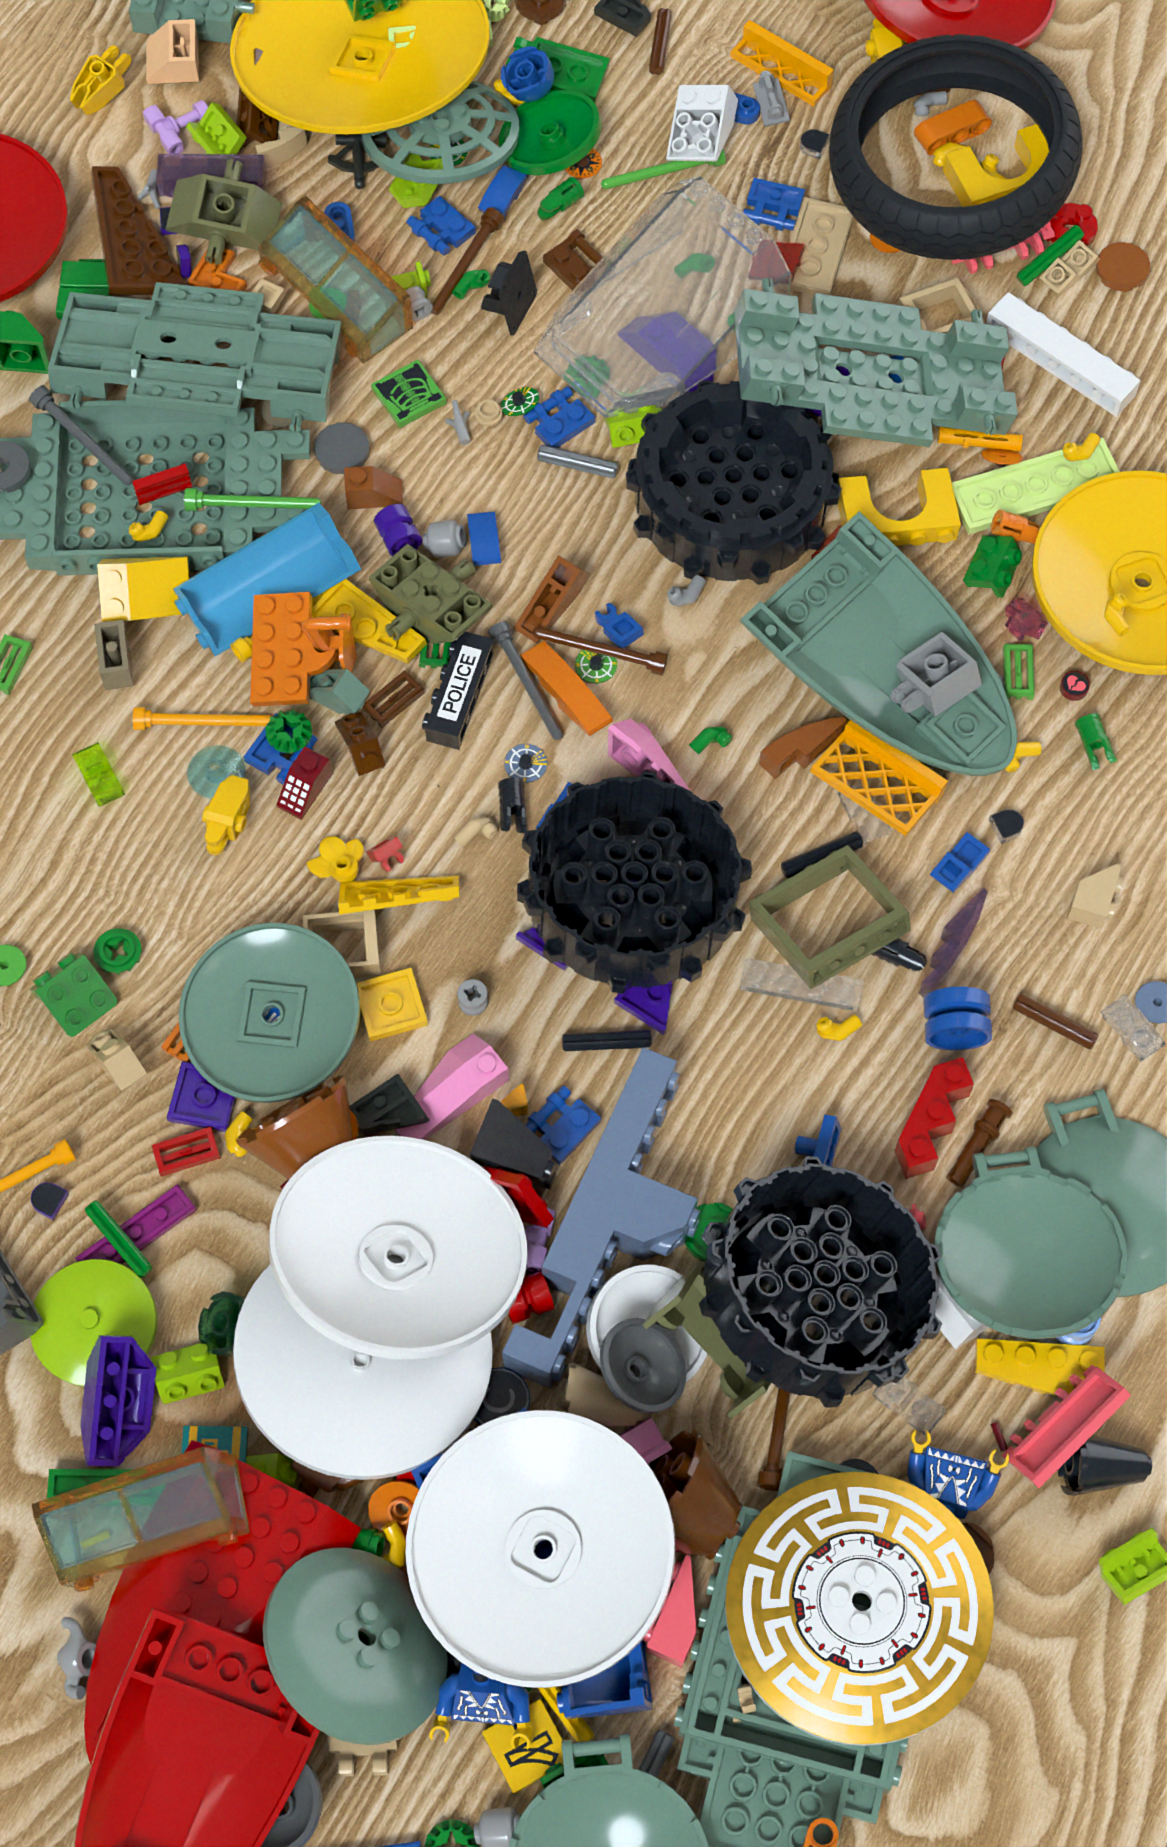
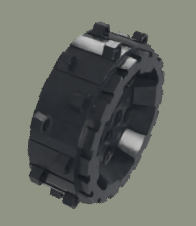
M710 380L698 382L697 390L688 391L669 402L661 412L659 411L657 414L647 413L641 420V428L645 434L640 439L637 458L630 459L625 478L626 489L635 492L636 512L639 515L633 522V530L638 538H648L657 547V550L670 562L683 567L684 577L692 580L693 577L699 575L721 581L749 579L760 585L769 582L771 573L791 566L809 549L820 550L824 545L826 535L821 528L822 526L824 527L829 505L839 503L842 488L837 485L839 474L833 472V456L828 446L833 441V434L823 433V425L815 422L805 408L787 405L776 406V404L772 405L771 403L743 400L740 397L739 381H730V384H719V382L712 383Z
M643 771L637 778L613 777L603 779L591 785H583L576 782L568 786L567 797L561 802H557L548 811L540 827L538 826L537 830L526 831L522 839V848L531 856H529L528 879L517 883V901L524 903L528 916H531L536 933L545 943L543 956L550 963L560 961L562 964H566L583 977L596 982L608 983L607 985L610 986L611 992L624 994L631 987L648 988L665 985L667 982L682 978L689 982L700 978L702 965L716 955L721 949L723 942L731 936L732 932L742 930L746 914L737 908L740 883L751 879L752 874L751 861L740 856L736 846L737 841L728 824H725L721 818L723 807L716 800L707 802L700 799L692 791L682 786L659 781L655 773ZM575 880V881H578V882L572 883V882H569V881ZM647 901H651V902H654L655 904H648V903H646V902H647ZM616 902H623L625 904L620 905L616 904ZM606 924L610 925L611 927H602L601 925Z
M806 1156L800 1163V1166L793 1168L790 1166L777 1170L768 1177L756 1181L747 1177L744 1178L733 1190L738 1201L736 1206L724 1222L710 1221L701 1237L708 1245L707 1261L704 1265L706 1296L699 1302L702 1316L712 1318L715 1326L718 1327L721 1333V1338L730 1351L745 1363L746 1376L755 1383L767 1380L789 1393L800 1396H813L816 1399H820L825 1408L838 1407L842 1403L844 1396L859 1394L872 1388L874 1385L879 1388L890 1382L897 1384L909 1372L905 1358L920 1344L921 1339H934L939 1334L942 1322L935 1315L936 1299L939 1295L938 1275H936L935 1264L941 1258L938 1246L930 1244L926 1240L920 1225L909 1210L904 1208L893 1195L894 1188L885 1181L873 1183L854 1171L829 1167L822 1164L818 1157ZM795 1254L799 1255L802 1260L797 1258ZM818 1277L822 1278L825 1283L821 1282ZM789 1281L792 1282V1283L796 1286V1288L793 1287V1286L789 1283ZM760 1286L764 1287L768 1293L764 1292ZM812 1305L816 1306L819 1311L815 1310ZM806 1333L810 1334L814 1340L810 1339Z

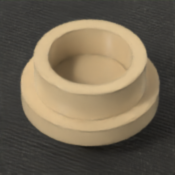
M483 400L475 409V418L483 426H494L502 419V408L494 400Z

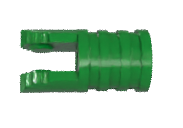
M569 177L566 181L556 186L545 199L541 200L537 216L545 221L572 206L584 197V190L581 184L574 177Z
M1093 713L1079 718L1075 722V726L1081 736L1092 770L1100 768V763L1094 750L1104 747L1107 760L1110 763L1116 762L1117 758L1103 728L1100 715Z

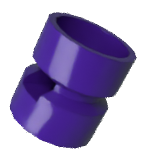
M393 504L387 506L375 516L374 524L383 538L390 556H394L407 544L416 550L421 546L422 537L416 525H412V517L405 505Z

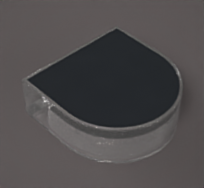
M816 129L805 131L800 137L801 151L808 156L821 159L829 142L830 134Z
M1005 809L989 817V822L1001 844L1016 839L1021 835L1024 828V819L1016 810Z

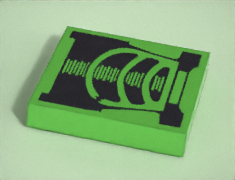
M419 360L371 384L372 391L399 428L447 404L446 397Z

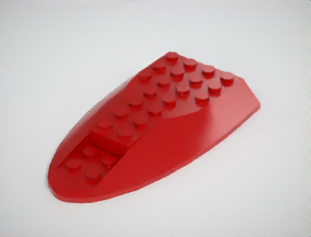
M191 1440L135 1542L112 1595L97 1640L87 1681L84 1719L85 1745L90 1764H92L112 1700L152 1608L181 1612L264 1644V1613L269 1596L281 1576L297 1561L314 1552L330 1548H352L362 1529L329 1506L215 1447Z
M152 1608L116 1690L97 1743L83 1793L74 1847H261L291 1794L320 1732L290 1705L280 1691L269 1668L264 1644L181 1612Z

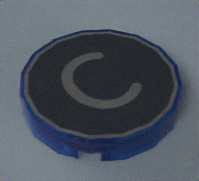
M504 1367L491 1368L489 1384L483 1402L473 1420L481 1426L499 1417L514 1414L525 1407L529 1411L530 1391L525 1380L513 1370Z

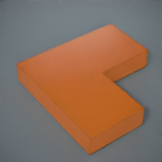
M226 248L223 251L222 263L219 265H215L214 256L212 264L205 261L206 250L187 281L190 286L235 291H245L247 288L245 280L226 273L236 258L235 252Z

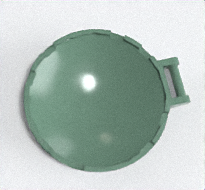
M1103 1088L1094 1090L1093 1094L1058 1104L1054 1102L1044 1104V1113L1052 1134L1036 1148L1041 1169L1050 1170V1174L1067 1180L1071 1177L1091 1189L1093 1196L1103 1205H1108L1123 1231L1128 1260L1124 1282L1117 1297L1140 1295L1167 1283V1138L1143 1124L1127 1119L1115 1118ZM1096 1106L1099 1115L1063 1125L1060 1115Z
M1035 1146L1025 1147L1023 1151L993 1155L973 1154L972 1161L976 1179L960 1193L957 1192L948 1202L935 1234L934 1245L938 1246L941 1258L936 1262L939 1276L950 1296L968 1315L991 1329L1015 1337L1045 1339L1065 1336L1077 1332L1098 1320L1111 1307L1119 1295L1127 1271L1128 1260L1123 1231L1108 1205H1103L1091 1194V1189L1071 1177L1067 1180L1050 1174V1170L1041 1169ZM1020 1163H1026L1027 1165L989 1171L987 1169L990 1167L1013 1165Z
M620 1734L619 1738L577 1743H572V1740H562L565 1776L548 1785L531 1801L521 1815L509 1842V1847H709L703 1828L686 1801L673 1788L660 1779L638 1769H633L630 1734ZM621 1752L622 1763L575 1768L574 1757Z

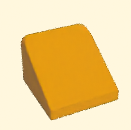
M523 1083L518 1085L501 1101L516 1117L528 1113V1102Z

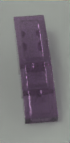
M985 888L973 897L944 926L940 939L945 943L933 954L930 967L934 971L921 983L919 994L923 998L928 993L941 987L963 956L981 915L988 893Z

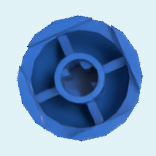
M532 46L520 48L509 56L510 61L507 66L503 65L501 69L500 79L504 88L519 101L530 103L544 98L554 83V69L546 53Z

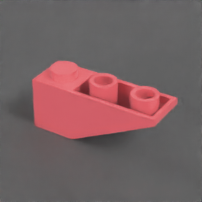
M689 1555L685 1556L683 1563L676 1561L672 1578L674 1584L670 1593H668L657 1623L653 1624L643 1638V1641L648 1643L646 1646L647 1653L680 1668H683L696 1636L691 1556Z

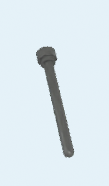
M45 385L37 387L32 392L29 402L35 408L42 409L43 411L47 410L123 484H132L133 477L54 403L53 393Z
M507 621L496 623L488 630L490 638L494 639V644L504 649L552 738L560 740L563 737V732L512 642L513 630Z

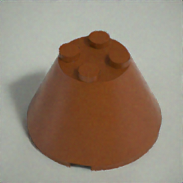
M343 1075L333 1078L334 1085L328 1087L322 1083L312 1091L296 1097L263 1117L261 1119L262 1123L253 1129L249 1127L235 1139L237 1144L290 1180L313 1157L329 1148L353 1140L345 1077Z

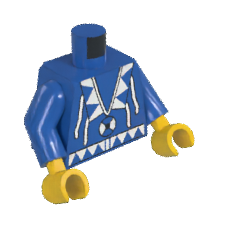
M916 1429L911 1430L909 1436L914 1444V1449L910 1450L907 1470L910 1483L915 1484V1487L937 1499L955 1517L961 1519L966 1518L968 1511L980 1509L993 1496L1001 1477L999 1471L1007 1466L1009 1462L1008 1453L1005 1462L998 1464L993 1460V1455L997 1448L992 1450L989 1457L991 1466L986 1468L988 1463L986 1461L929 1447L931 1435L927 1430L925 1431L926 1437L924 1441L916 1442Z
M461 1663L459 1673H452L441 1684L439 1702L435 1710L438 1717L432 1721L429 1732L431 1740L433 1739L434 1731L441 1729L445 1732L444 1743L448 1741L451 1724L447 1719L451 1716L452 1720L513 1726L517 1723V1728L511 1738V1746L516 1750L519 1744V1737H523L527 1742L526 1747L529 1749L534 1739V1732L531 1727L527 1726V1722H530L529 1693L525 1687L490 1679L475 1672L463 1663Z

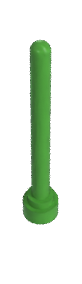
M722 149L717 161H671L605 178L602 180L601 186L603 189H610L707 163L709 166L713 165L714 167L725 165L724 150Z
M186 488L184 495L186 511H198V508L203 509L204 506L309 509L317 503L321 504L318 498L204 494L203 491H198V488Z

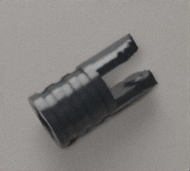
M519 778L503 779L498 782L501 831H509L511 815H515L517 832L525 833L527 831L524 781Z
M900 938L871 954L890 964H894L896 967L901 965L915 972L922 970L928 961L923 952L921 953L919 950L909 946V942L903 941Z

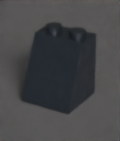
M492 1098L470 1153L471 1160L481 1167L501 1168L506 1172L526 1175L532 1181V1187L537 1195L542 1198L545 1189L551 1190L556 1176V1172H554L556 1162L552 1161V1150L499 1100Z

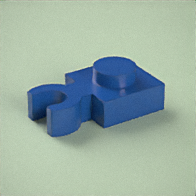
M611 603L606 604L607 615H602L599 611H595L596 622L603 626L604 634L620 648H625L644 635L641 625L626 612L617 615L616 607Z

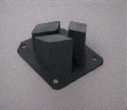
M525 250L518 252L512 264L500 262L497 265L488 284V288H492L491 293L484 296L480 308L505 315L510 335H515L537 295L536 284L527 251Z

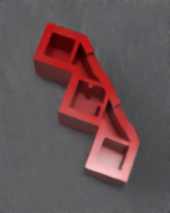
M963 1057L933 1067L898 1139L894 1152L905 1179L935 1169L939 1158L931 1140L953 1132L956 1119L949 1103L970 1097L974 1083Z

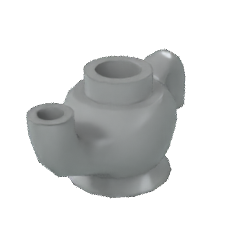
M64 1617L61 1624L63 1628L70 1631V1637L67 1643L59 1650L57 1661L67 1677L64 1684L66 1695L72 1699L81 1700L85 1696V1688L80 1686L79 1681L81 1677L89 1676L96 1644L87 1641L82 1627L77 1620L71 1617Z

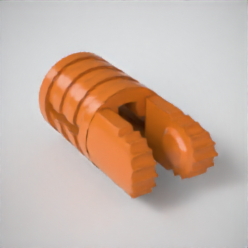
M1001 509L995 513L991 523L992 534L1010 536L1017 542L1025 541L1035 544L1040 530L1038 524L1029 521L1026 517L1005 512Z

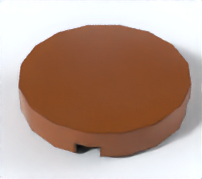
M1118 242L1110 244L1102 249L1098 256L1100 260L1096 264L1097 276L1099 274V277L1102 279L1101 282L1115 291H1132L1133 288L1142 286L1149 276L1150 260L1148 255L1140 247L1132 243Z

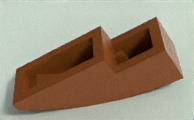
M843 716L829 718L790 731L773 741L760 752L759 765L774 779L778 778L795 762L805 769L845 730L847 720Z

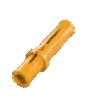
M939 426L937 443L962 445V448L965 449L973 446L1021 452L1023 434L987 435L984 432Z

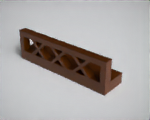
M258 48L254 49L255 65L257 64L263 53V51ZM239 87L236 125L247 137L241 147H246L253 140L262 144L268 141H275L278 120L266 116L262 110L246 97ZM259 124H263L268 132V136L259 132Z

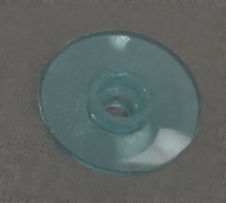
M220 745L209 746L197 752L189 762L187 777L192 789L199 795L210 799L213 798L219 784L231 775L245 778L246 774L245 764L241 756L235 750ZM214 765H220V768L217 770L210 769Z

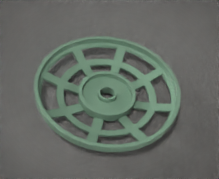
M472 81L461 92V95L444 107L426 117L406 124L409 125V130L412 134L407 140L403 139L392 128L362 134V142L371 160L391 175L418 183L450 184L480 177L504 163L517 146L520 135L519 118L510 101L501 93L489 86ZM481 94H485L498 101L509 113L494 111L490 103ZM474 98L485 110L470 109L465 103ZM472 118L487 119L486 125L481 132L472 128ZM495 119L511 122L510 133L501 147H498L488 139L494 130ZM386 131L389 138L400 149L391 159L377 148L371 138L372 136ZM465 136L472 139L458 146L451 147L450 143L459 141ZM422 141L428 144L440 145V148H427L417 144ZM480 145L491 153L490 156L476 163L454 168L452 156L466 153ZM409 153L426 157H442L443 169H420L402 164V162Z

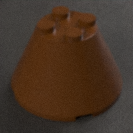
M695 1429L691 1430L692 1433L684 1430L668 1442L672 1449L651 1461L648 1466L658 1479L670 1507L674 1524L675 1552L704 1556L711 1560L718 1553L723 1541L726 1538L732 1539L738 1532L741 1523L737 1521V1518L741 1511L742 1503L739 1502L702 1435Z

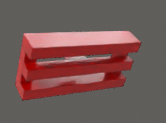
M185 463L132 481L139 505L183 491L186 488H192L189 471Z
M211 1127L151 1145L161 1177L220 1159ZM207 1138L209 1142L161 1156L162 1152ZM210 1149H211V1151H209V1152H206V1153H203V1154H199V1155H196V1156H193V1157H190V1158H187V1159H183V1160H180V1161H177V1162H174V1163H170V1164L164 1165L165 1163L172 1162V1161H175V1160H178V1159H181V1158H184V1157H188V1156H191V1155H194V1154H197V1153H201V1152H204V1151H207V1150H210Z

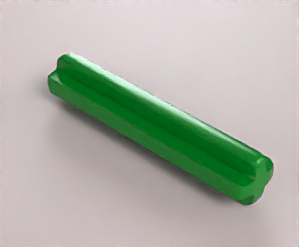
M1077 225L1071 227L1018 272V281L1023 286H1027L1058 257L1060 258L1083 238L1084 232Z
M97 1200L91 1202L85 1208L86 1214L139 1278H143L150 1273L152 1266L106 1209Z

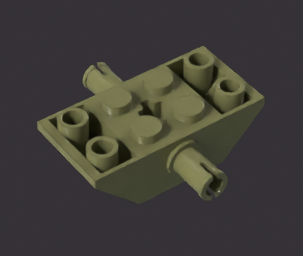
M232 159L226 161L223 178L202 173L177 180L166 225V231L209 240L204 259L212 264L214 256L215 265L222 263L225 244L272 253L282 202L257 185L240 182L243 164L236 160L234 167L232 166Z
M409 544L405 545L369 576L370 583L388 610L396 616L390 624L385 626L387 634L390 637L396 634L393 639L399 640L404 633L412 628L433 644L454 642L492 608V603L463 584L467 578L475 573L474 565L470 561L468 562L467 559H462L450 572H447Z

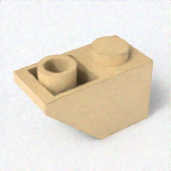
M1115 864L1080 880L1067 918L1102 929L1106 919L1112 920L1117 903L1111 901L1114 893L1119 895L1124 878L1119 876L1122 865Z
M112 1029L98 1033L93 1037L92 1042L86 1045L112 1082L121 1091L147 1074L130 1046Z

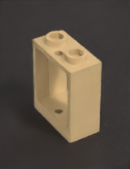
M959 278L900 297L898 302L900 306L914 307L920 310L953 298L964 317L962 321L972 322L971 311L974 309L979 310L978 307L973 305L968 288L966 286L963 287ZM920 315L921 330L929 331ZM953 323L931 331L948 333Z
M375 910L339 915V912L303 915V926L301 927L314 933L364 929L367 961L349 962L347 964L354 978L381 975Z

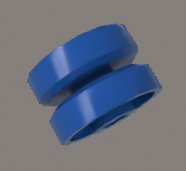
M964 986L948 987L930 992L923 998L924 1017L928 1020L925 1023V1042L930 1047L950 1051L969 1050L984 1046L992 1040V1023L988 1018L991 1012L990 995L986 991Z

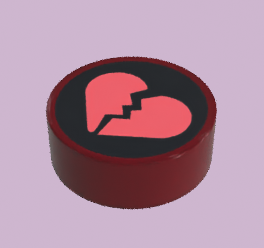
M1079 671L1066 673L1060 683L1061 694L1071 701H1079L1085 698L1090 688L1088 677Z

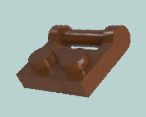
M578 229L571 232L566 240L543 255V262L577 296L608 275L614 268V263L609 258H604L584 239L585 235ZM578 247L597 267L591 269L573 249Z

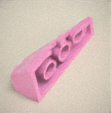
M630 718L612 724L608 728V756L635 777L640 776L643 771L653 772L659 781L670 784L674 783L689 790L647 726L642 723L637 724Z
M471 1034L445 1054L414 1095L430 1121L394 1130L399 1136L426 1140L509 1081L508 1067L488 1043L475 1034Z

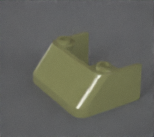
M700 1261L655 1304L642 1325L647 1330L657 1321L664 1328L675 1330L681 1325L723 1370L720 1375V1387L726 1396L734 1400L727 1413V1416L732 1419L764 1394L771 1382L763 1380L755 1383L746 1376L745 1363L730 1351L721 1338V1333L718 1327L715 1326L712 1318L702 1316L699 1302L706 1296V1286L704 1285L705 1262Z

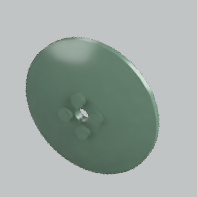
M263 923L248 926L216 942L193 967L183 988L179 1006L181 1039L189 1059L198 1072L222 1092L241 1100L258 1103L290 1100L304 1095L324 1083L347 1057L354 1043L360 1019L358 987L354 975L342 955L334 946L318 934L308 929L285 923ZM271 1008L280 1010V1017L274 1023L265 1021V1014Z
M330 1548L320 1550L303 1557L292 1565L278 1580L269 1596L263 1621V1642L268 1665L275 1682L287 1701L311 1725L329 1736L345 1742L361 1745H379L390 1743L410 1734L432 1714L439 1702L440 1686L447 1676V1650L435 1638L424 1622L415 1603L408 1575L394 1564L377 1555L358 1549ZM358 1631L364 1632L369 1637V1646L359 1640Z

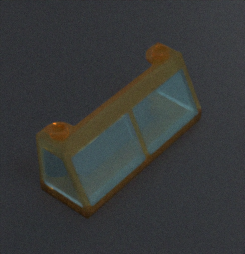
M306 195L293 205L258 247L259 265L262 270L274 276L280 273L327 320L341 321V332L345 337L346 343L344 346L351 357H357L363 364L413 329L410 295Z
M204 1446L32 1504L34 1520L60 1585L73 1587L76 1592L93 1589L95 1587L94 1583L100 1580L101 1575L208 1540L218 1541V1545L233 1544L238 1541V1536L250 1533L236 1455Z

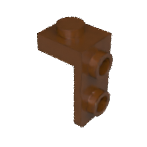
M361 712L347 714L342 719L335 721L337 730L348 746L358 776L386 766L378 739Z

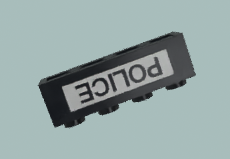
M465 631L457 640L451 642L449 664H444L440 674L442 683L439 689H434L431 698V705H433L431 713L426 712L423 719L422 729L425 730L426 741L460 750L494 655V639Z

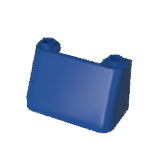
M643 1639L627 1656L607 1670L581 1682L562 1686V1692L557 1693L559 1712L564 1713L567 1719L653 1710Z

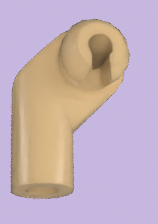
M490 818L472 819L453 838L461 846L465 847L475 835L483 834L488 839L493 838L498 832V827L493 824L494 821Z

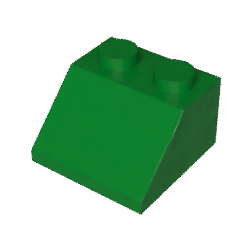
M10 310L0 311V370L48 374L50 357L42 335L22 313Z

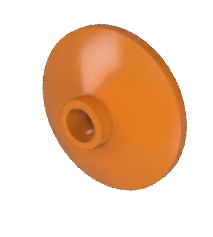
M403 1480L388 1481L379 1486L372 1494L368 1505V1515L374 1529H378L379 1533L385 1534L382 1527L390 1521L397 1520L406 1538L410 1514L419 1492L418 1486ZM398 1504H404L408 1511H402Z

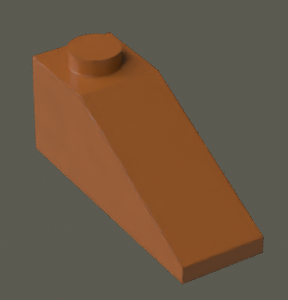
M558 555L514 626V629L538 644L541 639L533 636V629L541 627L550 630L576 599L590 573L570 560Z

